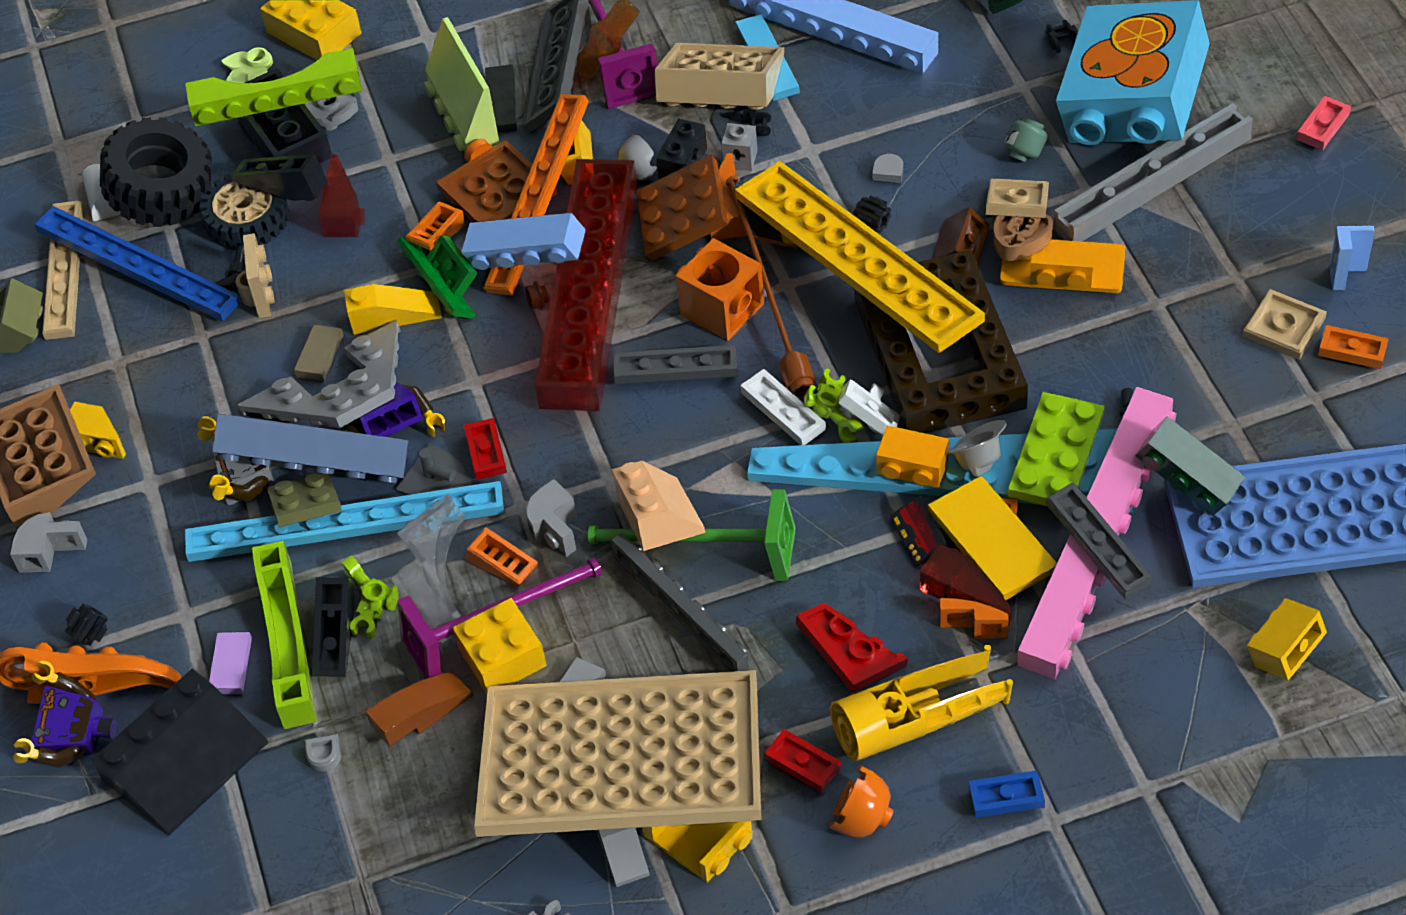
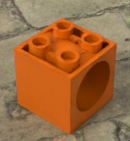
M714 238L705 247H701L695 257L687 265L682 266L676 274L680 315L727 342L765 304L761 263Z

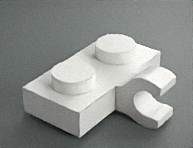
M851 379L845 384L838 403L842 405L846 412L856 415L867 423L873 432L884 435L887 425L893 427L898 425L900 415L881 402V397L884 393L881 387L873 383L868 392Z

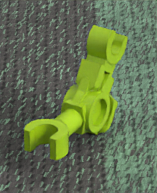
M827 368L819 380L817 393L813 394L816 387L811 385L804 396L803 405L804 407H812V411L821 418H831L838 426L841 440L845 443H850L857 439L852 432L861 430L863 426L858 419H849L840 411L842 406L838 403L839 395L846 378L841 375L839 380H833L829 376L830 369Z
M351 555L342 561L341 564L346 569L344 570L345 575L360 586L362 598L356 610L357 617L351 621L350 630L352 635L356 636L361 627H368L366 634L368 639L372 640L377 633L375 619H381L385 606L389 611L396 609L399 590L397 586L388 588L382 581L375 578L370 579L364 573L358 561Z

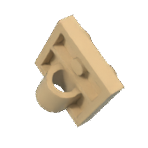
M255 233L243 235L246 270L238 274L235 282L242 303L249 307H256L259 318L271 316L270 304L275 303L272 286H268L269 282H272L270 265H264V262H267L265 248L263 244L258 245Z

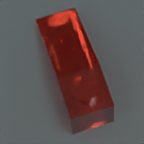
M331 154L326 176L328 183L324 188L318 217L323 236L358 237L360 225L365 223L364 208L359 206L357 195L337 154Z
M939 544L920 571V591L939 600L940 598L962 599L997 608L1008 614L1009 630L1011 627L1012 607L968 556L958 549L948 548Z

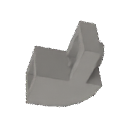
M553 479L531 496L528 502L527 520L530 534L536 544L545 539L552 549L558 548L566 557L576 551L573 531L566 525L577 517L574 498Z
M50 512L38 514L26 520L18 528L13 539L10 555L19 573L51 572L54 551L86 550L87 538L79 521L64 520L54 522Z

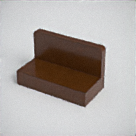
M970 207L945 219L932 259L971 250L976 263H978L990 224Z

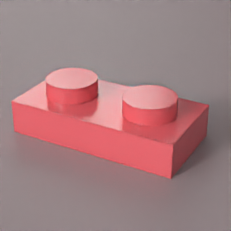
M1324 96L1297 131L1296 140L1324 150L1350 115L1351 106Z

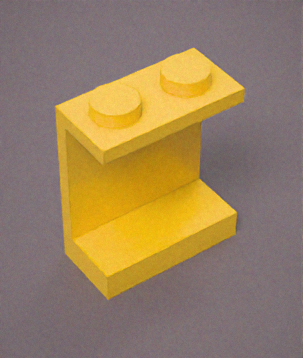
M751 821L642 827L645 838L707 883L715 874L720 875L726 869L730 858L738 849L743 850L749 844L753 834Z

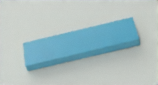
M762 14L736 21V29L745 46L779 47ZM784 56L772 98L773 101L800 93L799 85Z

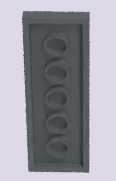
M559 0L546 10L522 122V128L529 133L548 123L560 94H570L574 83V70L578 63L577 55L581 46L582 30L585 26V14L589 6L588 0Z

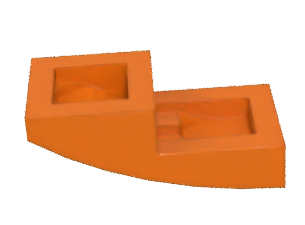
M940 598V628L974 627V639L1008 638L1009 618L1007 613L974 601Z

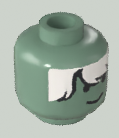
M1023 117L1022 121H1014L1004 142L1005 146L1012 150L1009 156L1026 162L1027 158H1038L1048 137L1047 133L1043 130L1044 125L1026 117Z

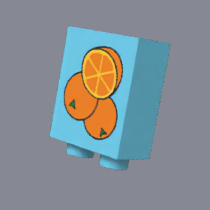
M1199 0L1086 7L1056 98L1069 143L1096 145L1100 142L1137 141L1143 144H1151L1156 141L1183 139L1210 44Z

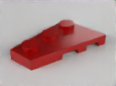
M826 603L819 604L796 616L795 624L852 693L907 667L908 657L900 652L897 654L891 652L883 646L884 642L876 636L870 638L856 628L855 622Z

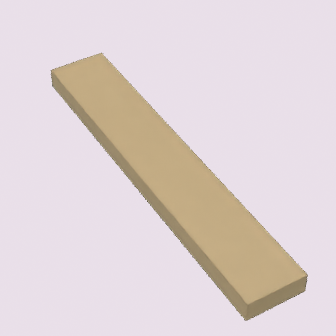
M81 200L53 204V206L83 220L84 206ZM50 239L42 330L45 340L75 336L80 253Z

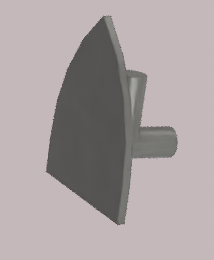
M428 444L426 448L419 451V458L397 486L396 491L405 495L471 486L472 482L464 465L448 452Z

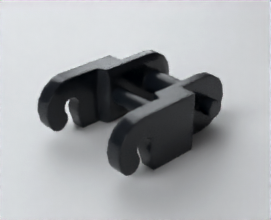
M1065 19L1062 21V25L1052 27L1048 24L1045 33L1049 36L1048 43L1057 54L1061 52L1058 39L1069 37L1075 43L1078 30L1075 25L1071 26ZM1065 31L1064 34H1056V32Z
M745 109L743 116H740L739 111L735 112L736 121L750 122L752 126H756V136H768L771 133V128L767 126V123L771 121L769 113L756 112V109Z

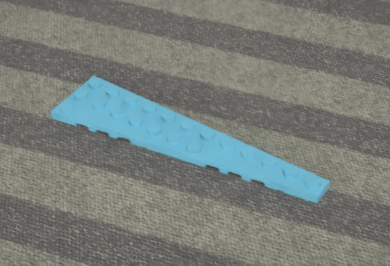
M1117 429L1098 431L1079 487L1086 498ZM1028 434L998 436L1001 456L992 464L991 469L982 474V476L1001 498L1015 499L1008 497V488ZM963 437L948 438L949 450L954 448ZM881 441L752 448L747 472L748 481L941 497L978 477L974 476L970 470H964L954 454H949V460L939 488L921 486L914 482L889 479L883 475H878L876 454ZM1017 499V500H1018V503L1036 504V503H1032V502H1028V501H1024V500H1019V499Z

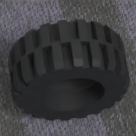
M151 117L142 118V121L136 122V120L127 122L126 127L121 125L113 131V135L111 134L107 137L100 154V187L104 199L109 202L108 205L115 212L120 211L122 217L127 220L132 218L136 220L137 224L145 225V223H151L153 227H161L165 223H168L169 226L178 224L180 219L185 221L193 217V212L196 214L200 211L201 198L203 194H207L206 190L211 186L212 155L207 148L206 142L201 137L197 138V133L190 127L184 128V125L178 121H174V123L168 122L167 118L159 117V120H151ZM157 165L169 168L177 174L167 178H150L139 174L135 170L143 166Z

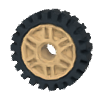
M230 174L224 176V182L219 179L214 182L215 188L209 186L206 190L207 194H203L201 198V216L208 235L212 237L215 243L219 242L225 248L230 245V248L233 250H237L239 245H244L243 235L255 233L258 245H260L262 240L266 244L271 242L270 235L277 237L280 234L279 229L284 230L286 227L285 221L289 219L287 199L234 182Z

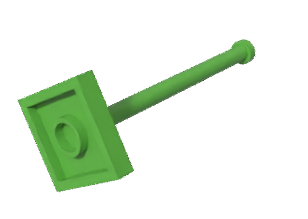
M772 489L766 529H705L703 534L676 542H764L775 581H788L796 527L785 489ZM589 526L588 542L590 545H597L598 542H612V539L620 533H623L630 541H639L633 529H599L598 526Z

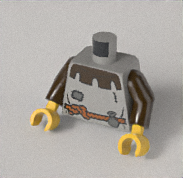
M209 416L201 417L197 424L200 428L197 436L201 441H208L211 437H215L216 421ZM213 452L218 475H214L211 478L208 487L214 489L212 495L216 500H222L225 497L228 506L240 501L253 502L267 490V487L275 485L271 469L283 467L284 462L271 460L270 466L251 463L252 457L239 456V461L219 459L220 453Z

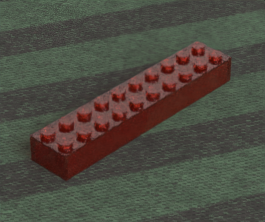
M576 159L567 213H572L585 228V234L578 260L557 263L535 382L539 409L601 410L637 190L634 160Z

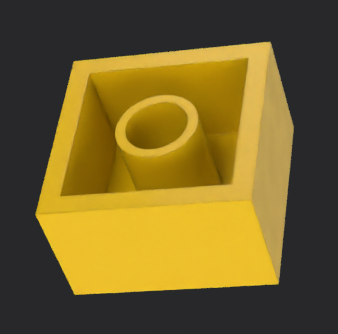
M512 598L452 627L458 650L486 694L489 686L512 685L547 666L541 642Z

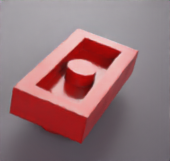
M491 418L465 424L464 428L476 480L507 473L495 419Z
M786 729L781 731L764 753L765 761L820 793H823L841 769L840 760Z

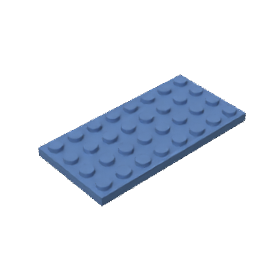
M1406 444L1232 466L1243 474L1245 479L1228 504L1214 516L1199 509L1194 501L1181 491L1172 488L1169 482L1164 479L1166 493L1192 588L1406 561Z

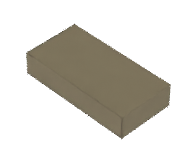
M313 325L294 369L296 378L325 382L344 338L342 328Z

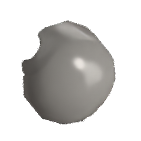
M633 134L620 146L617 152L619 164L623 172L632 179L647 181L652 178L657 169L656 165H650V160L654 156L653 150L645 140Z

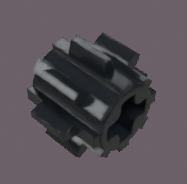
M870 195L869 198L862 197L858 201L853 215L874 231L881 233L887 227L891 218V208L886 206V201Z
M82 603L79 609L74 607L66 618L68 625L65 629L66 633L82 644L91 646L95 640L100 642L108 629L105 624L108 621V617L94 607Z

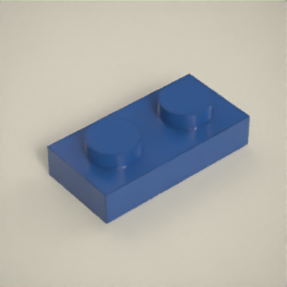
M1038 770L968 781L975 818L1045 808V799Z

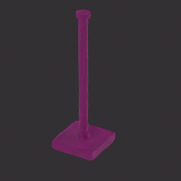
M588 0L613 52L611 55L598 58L605 103L608 109L655 97V68L658 64L653 44L624 51L600 0Z
M591 558L583 566L433 629L429 628L410 595L397 600L401 641L424 679L441 674L438 641L453 635L452 627L510 598L519 607L590 576L593 578L599 577L602 574L600 565L595 558Z

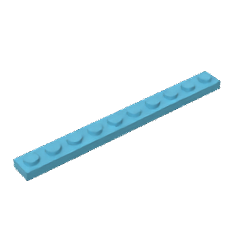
M497 481L340 505L341 512L283 527L278 526L274 515L185 529L186 557L188 562L251 553L253 547L283 540L285 546L290 547L505 514L501 482Z

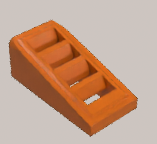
M438 201L406 235V241L431 251L441 235L451 237L465 225L463 211Z
M487 527L467 548L465 560L476 567L517 587L521 586L538 565L536 560ZM487 547L492 549L488 554L484 553ZM500 553L502 556L498 561L494 560L495 555ZM508 558L512 559L513 561L507 568L503 566ZM520 563L525 567L517 575L513 570Z

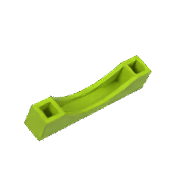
M353 48L326 53L305 69L273 81L237 83L212 77L185 83L189 109L195 127L363 91Z
M284 540L253 547L255 573L269 637L272 660V685L277 712L284 729L317 722L292 563Z

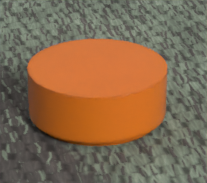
M476 139L466 148L464 158L469 162L493 147L485 139Z

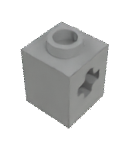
M727 123L722 140L723 160L726 153H732L735 169L752 171L758 151L756 126ZM740 152L741 157H736V153Z

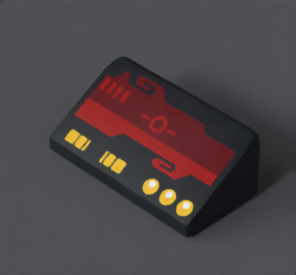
M920 495L912 498L890 515V520L916 567L946 556V541Z

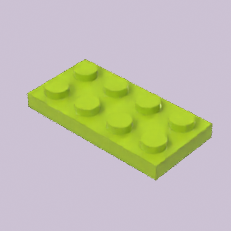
M1043 392L1011 479L1008 497L1047 506L1046 498L1074 482L1079 488L1104 416L1105 406Z

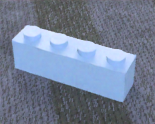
M572 213L470 223L461 253L475 269L481 270L493 267L537 265L549 262L562 263L564 261L578 260L585 228Z

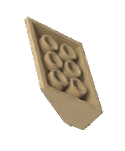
M675 43L655 68L656 102H665L669 106L693 103L695 107L718 104L722 108H734L740 105L748 106L749 109H763L768 106L773 98L784 56V47Z

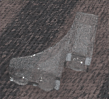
M449 494L434 502L428 510L416 519L409 521L397 533L416 559L410 564L403 566L391 580L404 597L410 595L430 629L461 617L448 590L446 562L454 534L466 516ZM453 635L448 636V637H446V638H443V639L439 640V642H440L441 645H442L444 642H446L448 639H450Z

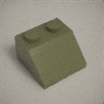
M10 278L0 289V353H19L27 344L31 345L38 335L36 324L43 311V306H41L43 293L13 278Z

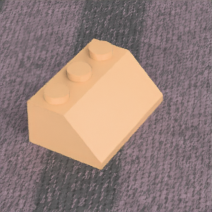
M644 461L629 462L621 467L612 469L618 502L643 551L705 533V527L677 477Z

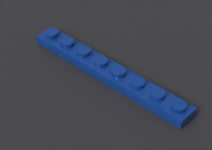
M55 206L49 209L35 223L38 233L222 322L241 303L238 294Z

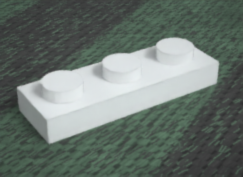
M765 369L740 385L741 393L798 444L806 445L826 430L825 421L809 407H804L801 400Z

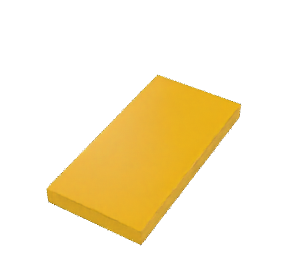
M982 475L928 504V511L1003 602L1053 574L1057 562Z

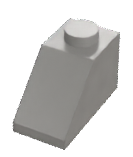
M636 828L595 830L616 887L650 876Z

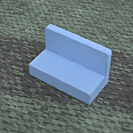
M1374 226L1336 227L1329 265L1332 290H1345L1348 272L1367 270L1375 233Z

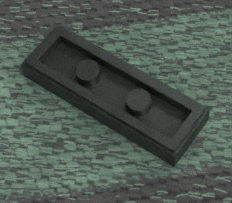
M513 64L486 67V83L490 90L497 132L517 130Z

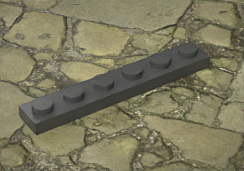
M623 533L612 539L615 559L730 672L749 671V653L745 646L739 641L734 642L719 621L715 620L713 622L706 615L703 606L697 600L692 601L685 594L683 587L678 581H671L656 560L650 561L635 540L630 541Z

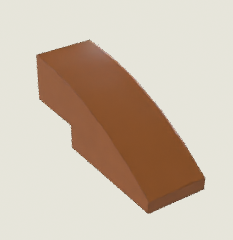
M448 672L421 680L399 690L366 710L370 726L390 747L414 729L418 734L422 733L471 698L473 694L453 672Z

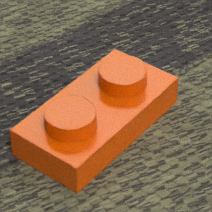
M1326 325L1318 356L1381 369L1389 338Z

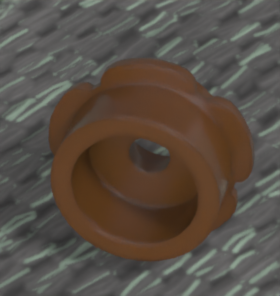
M534 281L533 285L525 287L530 309L540 308V310H543L544 303L549 302L545 285L540 286L537 281Z

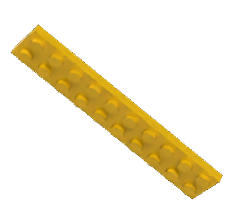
M778 161L735 189L736 199L937 353L942 352L985 322V313L783 162Z

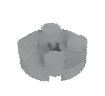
M355 93L304 103L326 131L336 129L339 124L346 122L358 111Z

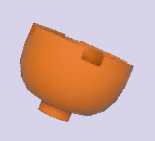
M860 765L855 770L856 773L860 774V777L857 778L856 782L851 779L849 780L832 814L836 817L839 816L838 821L829 823L830 829L851 838L869 836L878 826L885 828L894 811L888 807L891 798L888 785L882 777Z

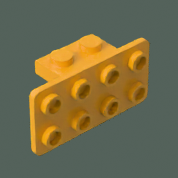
M1051 239L1044 248L1029 257L1018 261L1002 259L1000 282L1006 286L1120 293L1123 285L1125 246L1122 244Z

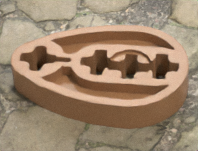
M1046 214V218L998 215L994 222L993 232L995 251L1000 258L1008 261H1018L1037 253L1052 238V218L1048 214Z

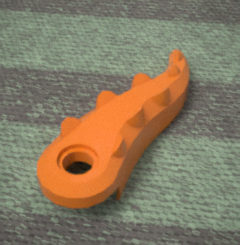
M41 642L34 649L14 647L0 652V682L12 689L28 691V704H41L45 686H51V683L48 681L41 684L36 683L31 677L33 673L41 677L47 676L46 670L36 665L40 661L50 662L55 674L61 672L79 681L95 696L140 685H157L170 689L182 678L179 672L167 664L146 658L143 655L118 653L110 646L103 647L99 653L86 654L82 647L75 645L70 647L67 653L53 652L52 647L47 642ZM22 663L24 664V669L16 668L13 665Z

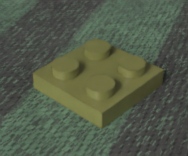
M311 473L302 479L280 481L274 486L267 487L268 497L279 527L341 512L340 502L329 474Z

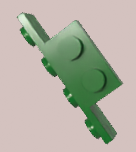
M441 235L430 252L423 247L406 241L404 237H399L397 242L404 250L405 257L418 269L417 273L427 281L431 287V292L445 306V311L454 318L474 319L476 314L462 296L478 273L461 253L451 237Z

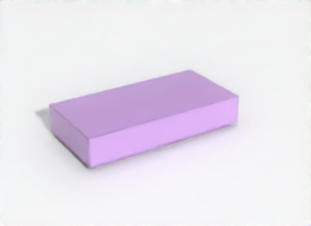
M250 632L217 633L209 682L222 694H243L252 642Z

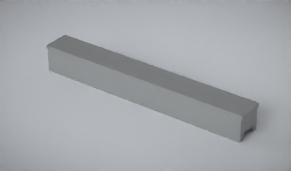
M1234 103L1230 104L1185 131L1182 140L1168 141L1055 209L1052 231L1062 240H1086L1249 141L1252 137L1253 119L1250 116L1244 118L1236 111L1237 106Z

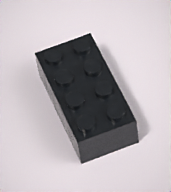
M276 68L245 83L273 81L284 78V76ZM305 104L237 118L265 158L315 154L320 164L333 157L326 132Z

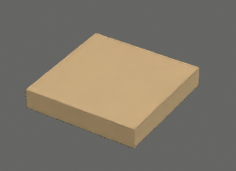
M991 178L986 203V215L1046 218L1049 182Z
M1269 289L1245 326L1242 337L1300 360L1326 319L1327 311Z

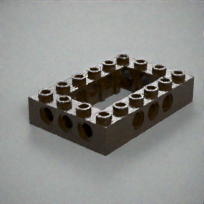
M971 250L917 263L985 313V322L964 336L965 338L968 337L972 346L973 359L978 361L982 371L927 384L906 328L854 289L856 306L897 414L900 415L899 419L903 429L929 433L1027 409L1028 384Z

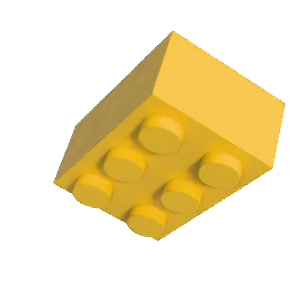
M269 0L260 8L268 34L316 61L326 53L343 50L362 34L356 9L340 0Z

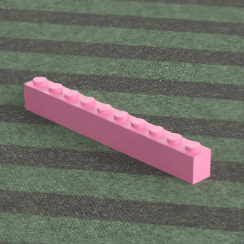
M1136 387L1087 496L1090 503L1118 536L1120 533L1126 534L1132 517L1128 515L1131 507H1138L1143 493V489H1140L1143 481L1148 482L1153 472L1135 454L1152 430L1165 417L1168 416L1175 422L1177 414L1172 412L1173 398L1140 387ZM1071 534L1018 649L1017 666L1056 680L1060 669H1067L1072 656V651L1069 650L1072 641H1079L1084 629V623L1081 622L1085 613L1090 615L1095 605L1096 596L1093 595L1097 586L1102 588L1106 580V576Z

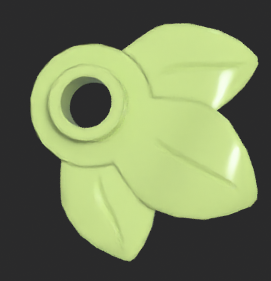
M257 47L249 52H236L227 56L221 62L232 70L226 81L245 83L267 73V70L273 64V59L266 49Z

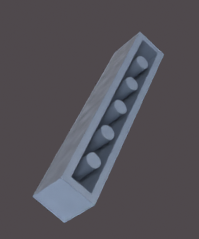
M218 414L212 452L220 453L219 459L239 461V456L252 457L251 463L270 466L271 460L284 462L283 468L302 470V466L305 464L315 466V472L334 474V469L347 470L346 476L365 479L366 473L377 474L378 481L396 483L397 477L404 478L409 440Z

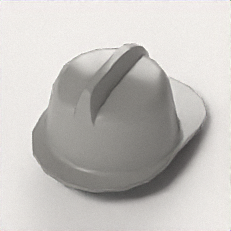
M1005 420L991 421L973 429L954 448L947 451L948 454H954L964 470H970L974 476L978 477L986 473L1001 456L998 436L1007 425Z

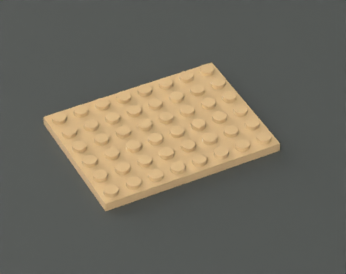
M756 670L488 687L474 824L476 837L762 820Z

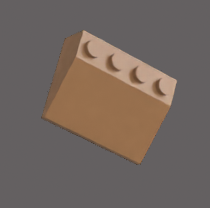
M60 384L0 409V498L5 511L18 530L26 520L38 514L48 512L52 514L96 475Z

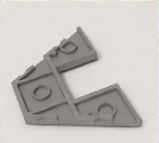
M397 320L368 335L355 338L351 344L344 347L347 357L360 368L350 373L348 378L337 384H330L324 387L320 393L314 396L309 394L291 376L279 379L271 387L239 403L237 406L242 416L255 412L262 413L265 419L279 418L281 421L297 422L303 418L309 419L310 424L313 425L326 424L329 427L341 428L394 399V385L396 384L394 370L398 366L397 351L399 350L397 339L398 333L401 332Z

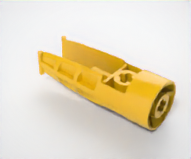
M985 645L983 652L929 666L836 700L830 706L831 720L836 737L847 757L852 761H859L923 737L940 728L955 724V722L979 713L1002 700L1004 704H1008L1013 681L1008 679L940 701L938 690L987 669L991 646Z

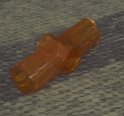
M617 0L603 21H598L591 27L589 34L591 38L577 56L578 63L575 70L581 76L587 79L593 78L600 69L598 58L619 52L622 45L620 39L640 13L638 8L628 0Z

